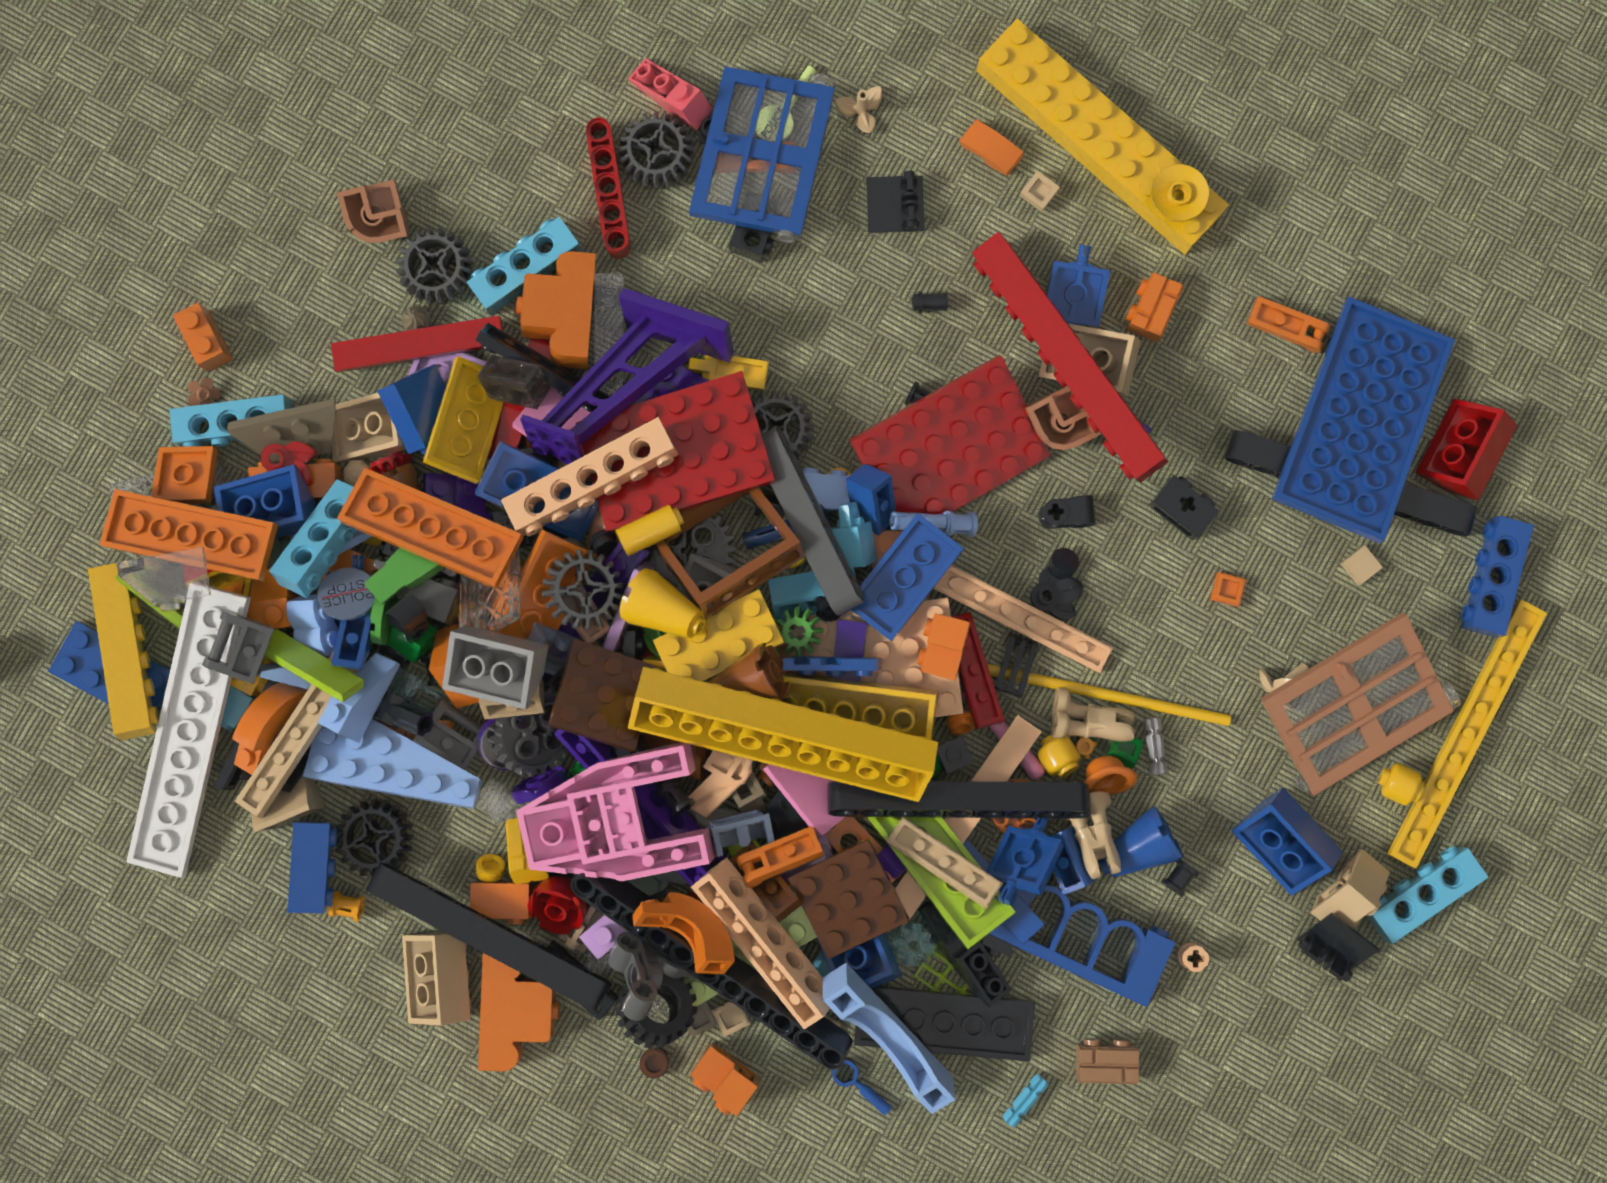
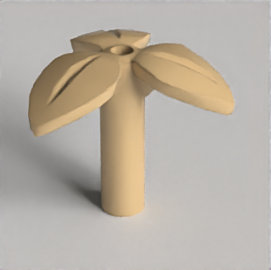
M876 86L867 91L860 90L857 93V102L852 97L837 98L835 105L839 112L846 117L858 114L856 126L865 133H871L876 127V119L867 110H874L879 107L882 99L881 86Z
M1301 663L1285 677L1276 679L1274 682L1271 681L1266 671L1261 668L1259 670L1260 681L1264 691L1272 692L1309 668L1306 664ZM1289 703L1283 705L1284 709H1292Z

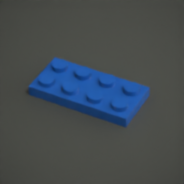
M500 440L475 490V495L504 508L501 499L560 468ZM585 481L586 486L593 485L592 482ZM571 487L561 490L560 500L567 499L571 495ZM597 498L589 507L583 509L578 507L568 512L569 516L564 520L556 523L551 521L544 526L581 542L599 508ZM539 501L535 504L533 509L535 514L544 510L545 501Z
M917 512L860 585L865 602L851 610L892 642L964 551V548Z
M76 621L48 672L109 704L98 632L90 626ZM150 659L151 667L146 669L148 679H152L155 688V696H151L152 707L156 706L159 713L162 708L170 669Z

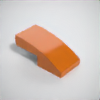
M977 119L959 140L963 148L983 158L986 165L1007 177L1024 156V152L1011 141Z

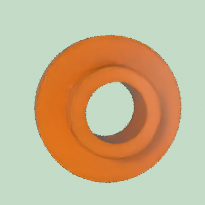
M964 710V714L950 715L946 719V725L954 735L967 734L974 728L971 714Z

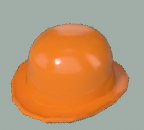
M1101 756L1088 764L1086 767V779L1083 783L1089 785V793L1108 792L1109 795H1116L1131 789L1138 780L1137 774L1132 769L1125 767L1118 758L1114 756Z

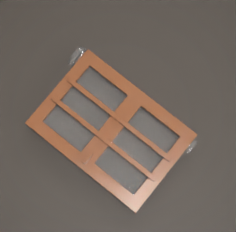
M1404 613L1399 614L1260 698L1299 773V776L1294 778L1297 786L1303 793L1308 791L1312 796L1317 795L1453 712V709L1461 705V700L1455 689L1447 681L1439 682L1408 616Z

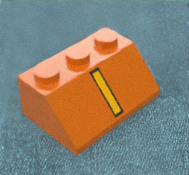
M271 568L266 570L264 582L246 579L223 589L251 597L247 618L275 627V629L292 627L287 616V601L299 597V595L280 586L269 572Z

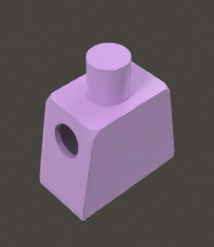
M604 915L580 935L579 938L598 960L613 948L619 934L629 931Z

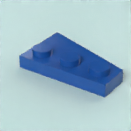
M792 656L783 658V670H797L798 675H815V671H826V675L841 676L844 675V671H855V676H873V671L881 670V658Z

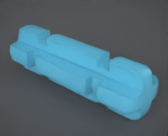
M1036 1074L1031 1079V1085L1023 1089L1012 1103L1013 1107L1008 1108L1003 1114L1004 1121L1010 1126L1016 1127L1022 1120V1114L1024 1116L1039 1099V1093L1043 1094L1049 1086L1047 1080L1041 1075Z

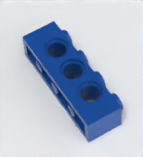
M1497 516L1486 522L1482 531V537L1485 538L1483 547L1478 551L1475 558V565H1477L1476 574L1471 578L1468 586V592L1471 594L1468 604H1465L1461 613V620H1463L1462 629L1494 638L1506 636L1534 525L1504 516ZM1499 542H1502L1506 547L1504 556L1498 551L1497 546ZM1492 569L1496 570L1499 574L1498 583L1493 582L1490 577ZM1485 597H1488L1492 602L1490 611L1485 609L1483 605Z

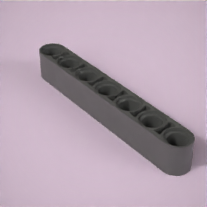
M775 426L762 434L776 481L771 486L796 537L801 543L803 552L830 607L836 615L840 616L864 603L865 597L782 430Z

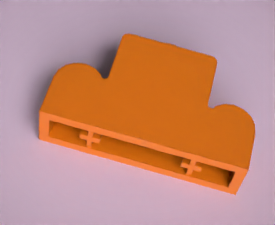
M574 251L562 253L556 262V276L526 274L524 276L523 297L517 296L516 314H521V336L523 338L550 340V358L557 365L564 368L588 369L596 253Z
M483 953L478 1071H508L515 1067L522 1058L523 1048L520 1042H548L554 1036L555 1020H559L560 1002H555V990L532 978H520L522 973Z

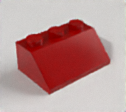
M1454 398L1415 473L1455 495L1479 501L1517 428V424L1503 409Z

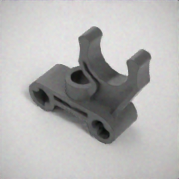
M623 932L618 935L608 956L610 967L624 973L629 992L622 1004V1011L626 1017L634 1021H641L647 1017L657 997V989L661 987L663 974L673 979L682 977L695 978L630 932Z

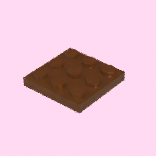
M577 639L572 640L548 726L623 750L635 751L640 731L628 729V724L643 667L652 669L658 666Z
M869 838L788 878L828 959L894 929L910 919Z

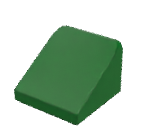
M1136 737L1132 741L1126 742L1112 740L1105 756H1114L1125 767L1133 769L1137 764L1144 741Z

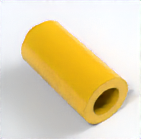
M668 504L616 529L615 532L626 555L630 556L681 532L680 525L684 524L678 508L671 509Z

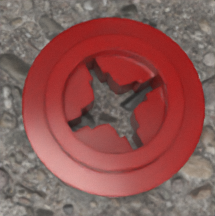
M401 450L370 463L371 468L369 469L383 474L410 463L412 457L408 453L404 454Z

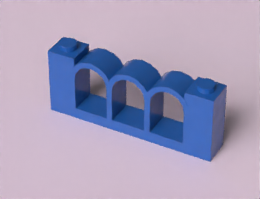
M1046 884L1043 892H1053L1058 896L1061 903V911L1046 946L1032 939H1029L1023 945L1004 923L989 933L996 938L1145 1007L1150 1002L1175 945L1174 941L1168 939L1170 933L1154 925L1152 930L1144 927L1141 930L1133 922L1123 918L1107 920L1104 912L1096 905L1082 900L1070 903L1066 894L1061 893L1062 891L1059 888L1050 884ZM1024 890L1015 891L1028 907L1037 895ZM1089 909L1097 917L1098 928L1083 963L1055 951L1071 915L1077 910ZM1125 926L1132 930L1135 936V946L1123 975L1118 980L1094 969L1093 966L1109 932L1116 927Z

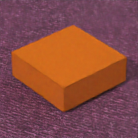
M1217 572L1210 600L1240 607L1246 579Z

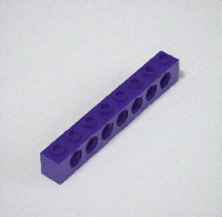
M560 729L554 733L585 769L598 762L618 758L608 744ZM655 783L634 786L645 836L649 840L701 829L687 813L674 818L671 814L673 810L664 798H659L657 795ZM724 854L723 856H716L710 864L677 870V872L692 886L710 869L724 860L726 856Z

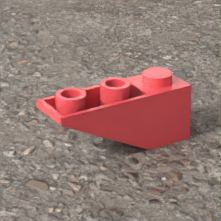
M647 58L642 61L628 78L633 85L674 118L679 119L680 122L695 131L714 110L700 89Z

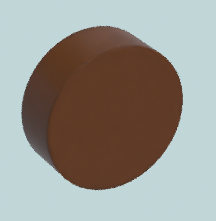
M652 1047L642 1054L639 1064L645 1076L655 1079L666 1073L670 1061L668 1054L663 1049Z

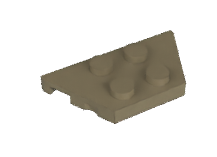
M333 398L228 422L227 431L260 455L262 450L270 444L277 443L285 446L293 441L303 442L314 448L316 451L315 456L331 452L336 400ZM272 453L270 455L271 462L276 464L280 462L279 454Z

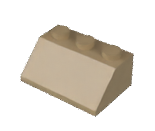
M443 931L402 935L408 1023L442 1026L471 1020V1000L468 988L469 971L466 961L467 944Z

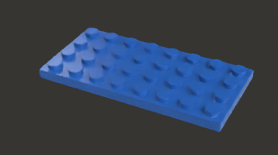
M1348 296L1343 304L1272 500L1379 544L1384 542L1455 339Z

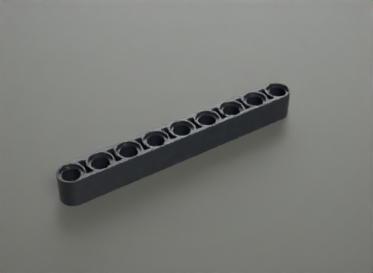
M1234 430L1224 459L1279 478L1291 446L1248 432ZM1405 483L1394 515L1454 535L1468 537L1470 536L1478 508L1469 503Z
M837 781L827 784L828 814L837 817L1079 819L1091 815L1089 785L1078 782L929 781L919 802Z
M380 862L366 887V890L371 894L591 1010L599 1011L612 986L610 981L389 864Z

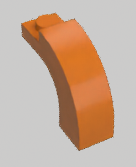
M279 682L266 689L250 704L241 717L232 738L239 743L234 765L251 775L254 773L271 747L275 736L286 724L308 689Z
M669 892L663 902L655 899L642 901L633 914L634 926L663 927L680 933L692 948L696 973L725 974L735 961L732 942L723 922L710 908L693 897Z

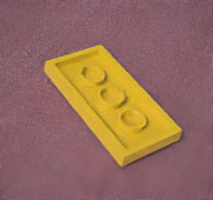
M460 356L455 358L423 463L477 484L480 482L510 378Z
M759 589L737 599L707 618L705 627L699 635L686 638L666 633L653 640L667 673L689 676L694 680L702 682L714 678L759 644L766 643V647L772 645L774 648L785 644Z

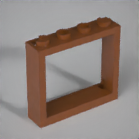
M759 488L681 511L680 514L684 521V524L680 525L681 532L653 544L655 550L690 599L704 612L705 620L805 557L800 541ZM749 493L784 541L700 592L667 546V543Z

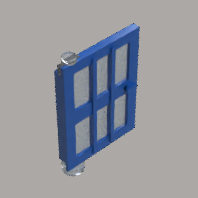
M724 66L689 209V216L778 233V240L784 243H793L795 237L801 238L831 112L836 81L832 77L821 73L811 74L808 82Z

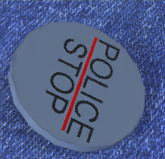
M341 568L331 572L322 580L318 587L317 600L322 611L338 620H354L364 616L372 609L375 596L365 586V581L371 576L365 571L356 568Z

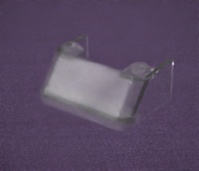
M203 547L117 563L118 576L154 607L161 608L162 612L173 610L184 612L187 599L211 595Z

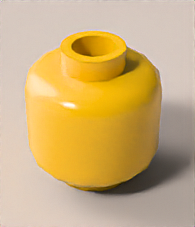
M1049 735L1040 742L1042 747L1039 749L1037 757L1050 776H1058L1061 779L1079 768L1077 763L1080 761L1081 755L1068 736L1058 739Z
M1394 763L1390 769L1384 768L1377 782L1382 785V796L1404 806L1409 805L1411 802L1416 803L1425 787V782L1422 781V775L1419 771L1400 763Z

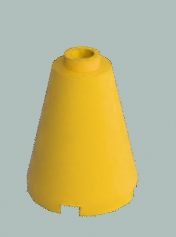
M644 568L630 581L628 587L632 588L628 597L623 595L619 611L622 620L629 624L686 638H692L703 631L706 624L704 612L657 571Z

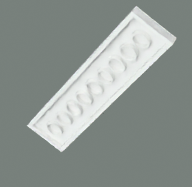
M197 582L190 583L127 863L180 878L187 874L232 681L231 676L208 669L202 663L205 656H209L222 621L220 619L222 610H231L246 617L251 597ZM233 625L221 656V661L229 662L241 627Z

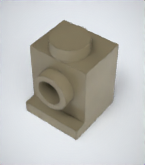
M752 770L745 784L732 793L742 813L755 809L762 811L767 808L763 800L767 794Z

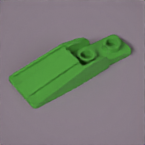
M399 548L385 562V566L365 581V586L381 604H386L405 587L412 589L423 584L444 567Z

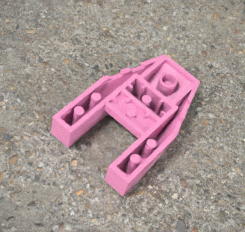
M680 742L598 762L518 809L516 812L529 869L562 874L585 873V877H604L616 879L617 881H626L710 864L716 856L709 828L646 840L634 786L683 777L693 773L696 767L691 745Z

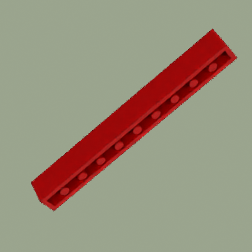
M998 231L975 249L972 254L977 261L973 265L983 277L988 275L993 283L989 287L998 299L1004 297L1009 305L1005 307L1006 311L1014 321L1020 319L1025 326L1021 331L1030 343L1036 341L1041 348L1037 353L1047 366L1051 363L1057 370L1053 374L1063 388L1066 386L1070 388L1073 393L1070 399L1079 411L1084 408L1090 417L1086 421L1096 434L1101 431L1106 441L1103 444L1113 457L1116 454L1123 462L1120 468L1129 480L1135 478L1141 483L1169 462L1166 456L1007 239Z

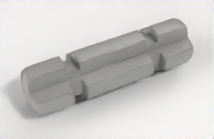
M1149 718L1144 721L1145 731H1148V735H1146L1148 757L1152 762L1149 763L1150 772L1153 775L1165 774L1167 772L1166 761H1163L1165 749L1163 734H1160V730H1162L1160 718Z

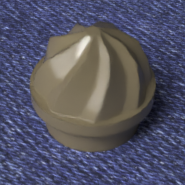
M410 306L402 314V325L406 330L429 327L430 315L421 306Z

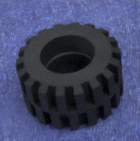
M663 974L662 984L657 989V994L663 997L668 1004L669 1019L667 1023L655 1022L648 1015L641 1021H634L626 1017L622 1011V1004L629 989L625 985L622 989L623 993L617 1000L620 1006L616 1008V1015H621L622 1018L618 1021L619 1027L625 1026L627 1029L623 1034L627 1038L633 1036L635 1038L633 1043L639 1046L641 1043H645L644 1048L650 1049L654 1046L662 1048L683 1036L688 1031L687 1028L692 1026L695 1020L692 1016L697 1013V1006H692V1003L697 998L696 994L691 995L689 992L693 988L690 982L685 985L683 982L685 977L673 979Z

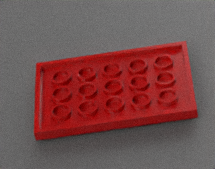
M997 355L849 439L862 465H870L891 475L896 512L942 514L947 510L953 512L1051 456L1046 444L1037 435L1025 410L1027 405L1001 355Z
M742 371L630 405L582 443L584 454L587 455L659 417L679 455L673 457L674 461L669 465L661 468L656 466L648 470V474L644 478L637 481L629 480L621 485L622 488L619 491L597 497L605 529L612 533L616 529L668 504L671 509L677 507L679 512L776 482ZM644 446L640 448L637 457H647L650 453V447ZM624 460L615 461L612 464L611 471H620L624 466ZM593 473L590 474V476L592 479V483L595 484L598 479V475Z

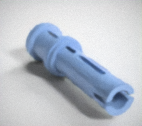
M947 510L942 514L919 513L947 536L965 534L967 537H974L976 535L978 519L975 512L954 514L952 511ZM893 511L889 518L890 529L904 530L917 513Z

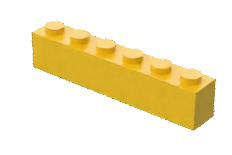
M124 562L88 568L113 734L121 741L155 734V724L159 722L158 710L156 706L152 707L151 696H155V688L152 679H148L146 670L151 667L148 652L143 651L142 641H146V633L143 624H139L138 614L142 613L140 600L115 578L124 567H127Z

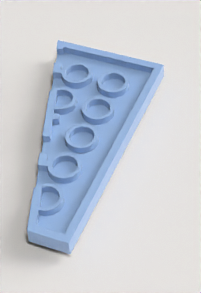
M371 719L359 743L322 726L312 741L303 774L304 778L469 809H476L482 780L374 719Z

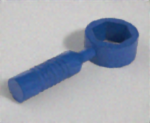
M847 1058L844 1061V1064L847 1063L854 1069L852 1079L842 1081L836 1076L837 1069H832L833 1080L836 1084L843 1087L854 1084L859 1088L860 1094L884 1116L890 1111L892 1106L880 1097L870 1086L862 1084L857 1080L858 1068L854 1061Z

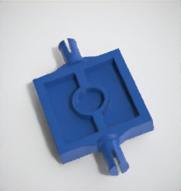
M1079 244L1077 261L1070 263L1053 261L1047 295L1067 323L1099 327L1110 270L1096 268L1088 264L1092 246H1086L1085 248V245Z
M1037 818L1031 829L1008 826L986 871L1004 885L998 898L1001 903L1010 905L1016 890H1024L1038 895L1042 894L1064 847L1061 839L1047 836L1044 833L1050 821L1049 818Z

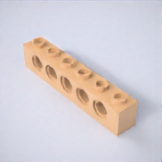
M657 417L501 499V502L515 531L521 533L522 536H532L539 533L543 529L542 526L551 521L556 523L564 520L569 516L568 512L578 507L579 509L589 507L595 502V498L603 494L610 495L619 491L622 488L621 485L627 481H637L644 478L648 474V470L656 466L661 468L669 465L674 461L673 457L679 455L664 424ZM649 446V455L645 458H638L637 453L639 449ZM624 460V466L620 471H611L612 464L615 461ZM590 474H597L598 479L596 483L586 486V478ZM571 487V495L567 499L560 500L561 490ZM539 501H545L544 510L535 514L533 511L535 504Z
M726 857L704 874L691 888L702 902L720 918L729 936L802 1028L806 1029L823 1018L831 1009L823 1001V977L780 923H778L753 889L746 887L743 877Z

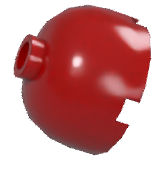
M558 875L544 879L533 890L527 904L528 912L531 918L535 915L541 921L539 926L544 930L554 934L566 935L570 934L572 929L577 928L578 930L581 928L589 905L573 893L570 885L571 878Z

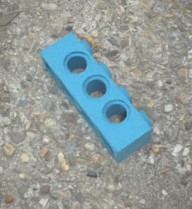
M560 217L555 220L549 219L540 226L538 232L532 236H524L517 242V246L509 252L504 251L494 258V263L485 269L479 268L471 274V279L467 281V284L490 316L523 293L524 276L526 274L549 275L556 270L557 259L562 253L569 251L582 252L580 244ZM544 243L553 244L552 250L548 253H541L539 250ZM520 260H530L527 268L517 269V263ZM497 276H507L506 282L503 285H494V280Z
M275 395L169 409L172 442L180 447L201 446L205 444H211L214 447L228 446L229 441L238 440L227 431L228 422L231 419L237 418V420L290 409L292 408L291 399L285 395ZM208 421L209 429L201 434V424Z
M336 479L271 567L269 572L280 586L305 598H308L311 592L319 586L322 577L330 566L335 564L338 555L346 544L353 539L357 530L339 522L337 519L353 486Z
M1456 846L1447 848L1440 854L1441 859L1433 864L1432 862L1424 864L1417 869L1416 872L1418 874L1410 880L1403 879L1393 886L1394 891L1386 897L1381 895L1379 909L1372 916H1366L1383 941L1394 944L1489 878L1468 848H1456ZM1449 868L1453 876L1451 881L1446 884L1443 880V873ZM1423 885H1426L1429 889V894L1426 899L1422 900L1419 896V890ZM1402 901L1405 905V912L1401 916H1397L1395 907L1397 903Z

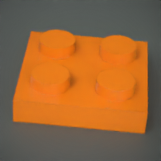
M214 446L159 447L151 497L184 504H210L218 450Z

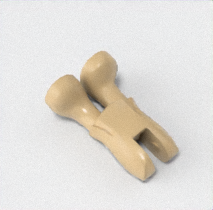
M1057 687L1051 712V719H1053L1051 736L1053 738L1062 739L1066 736H1083L1084 738L1099 737L1119 742L1132 741L1134 739V729L1131 726L1134 722V713L1132 711L1114 707H1099L1090 703L1087 706L1079 705L1071 701L1068 689ZM1072 719H1082L1083 722L1075 721Z
M1108 792L1089 793L1091 818L1094 825L1088 827L1086 818L1062 819L1071 821L1074 827V837L1080 845L1083 862L1091 879L1101 877L1097 860L1106 858L1111 874L1121 872L1120 857L1111 835L1112 826L1108 824L1106 810L1111 806V798Z

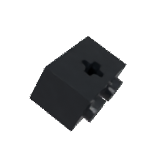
M1173 475L1147 506L1193 541L1202 534L1219 510L1214 507L1216 503L1205 494L1200 496L1191 489L1193 485L1182 476L1177 478ZM1186 500L1189 504L1187 506L1188 510L1184 512L1181 507L1183 505L1182 502Z

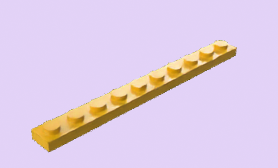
M1522 599L1517 600L1512 609L1506 636L1497 638L1424 780L1425 787L1419 800L1416 803L1413 802L1387 855L1414 869L1419 865L1547 615L1543 610Z

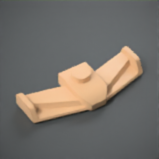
M713 750L703 768L712 773L688 796L695 800L691 810L708 818L736 789L745 784L753 770V760Z

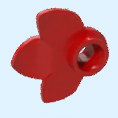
M293 441L285 446L277 443L270 444L262 450L260 459L267 472L295 464L306 485L311 486L313 484L311 472L305 463L315 456L316 451L314 448L303 442ZM272 453L280 455L281 460L279 463L271 462L270 455Z

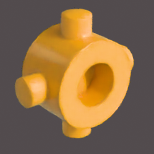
M1079 736L1075 744L1076 749L1080 755H1084L1085 759L1090 758L1094 747L1097 746L1096 741L1084 738L1083 736Z

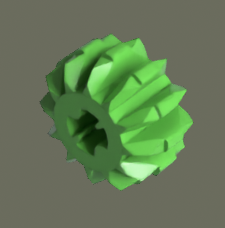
M800 606L795 607L794 616L789 610H785L783 613L786 620L781 618L776 620V623L783 627L779 631L783 635L784 642L789 644L785 653L791 654L794 647H796L798 657L803 656L804 648L808 653L814 652L811 642L820 645L822 642L820 638L814 636L824 632V628L814 627V624L818 623L821 618L817 616L810 620L811 609H807L802 616ZM794 625L805 628V632L802 633L805 635L803 639L801 636L795 637L792 631L796 630L793 628Z

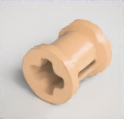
M1185 943L1178 949L1177 958L1179 963L1190 971L1200 972L1209 963V954L1203 947L1195 943ZM1194 951L1199 954V957L1194 959L1192 963L1187 960L1188 955H1193Z

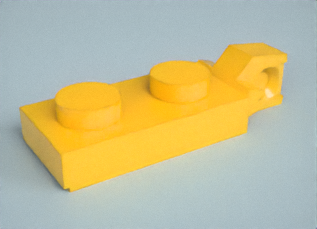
M705 355V360L690 358L688 369L694 373L702 374V377L708 381L742 371L748 389L765 391L769 362L733 356L730 363Z

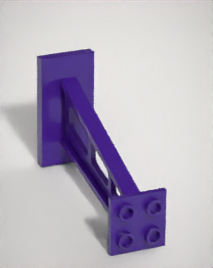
M623 288L618 297L628 330L542 420L524 414L521 416L520 420L532 450L543 456L548 454L557 457L563 463L570 464L584 456L580 446L583 442L697 352L730 363L734 350L729 322ZM652 337L673 344L646 367L637 368L627 364V361ZM624 371L635 375L609 398L598 399L593 397L615 373ZM584 404L597 406L595 410L571 430L561 428Z

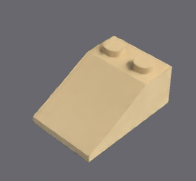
M1069 324L1119 394L1128 397L1141 340L1135 335ZM1042 360L1039 377L1057 381L1053 375L1057 370L1051 363L1047 366Z
M378 393L336 404L331 443L333 463L388 456L401 450L403 453L407 452Z

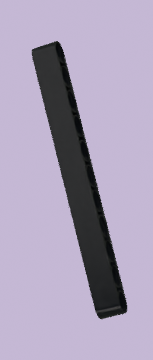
M585 873L576 874L571 880V889L579 898L811 1058L829 1069L835 1070L843 1066L853 1044L851 1036L825 1017L803 1029L760 973L746 962L734 955L735 961L725 974L696 973L692 948L680 933L663 927L634 926L633 914L642 901L653 899L628 881H617L616 879L604 877H585Z

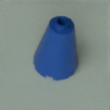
M1157 807L1147 810L1113 840L1121 861V872L1112 874L1114 878L1176 862L1184 858L1177 840L1173 838L1170 827ZM1106 858L1099 859L1098 862L1106 875L1110 874Z

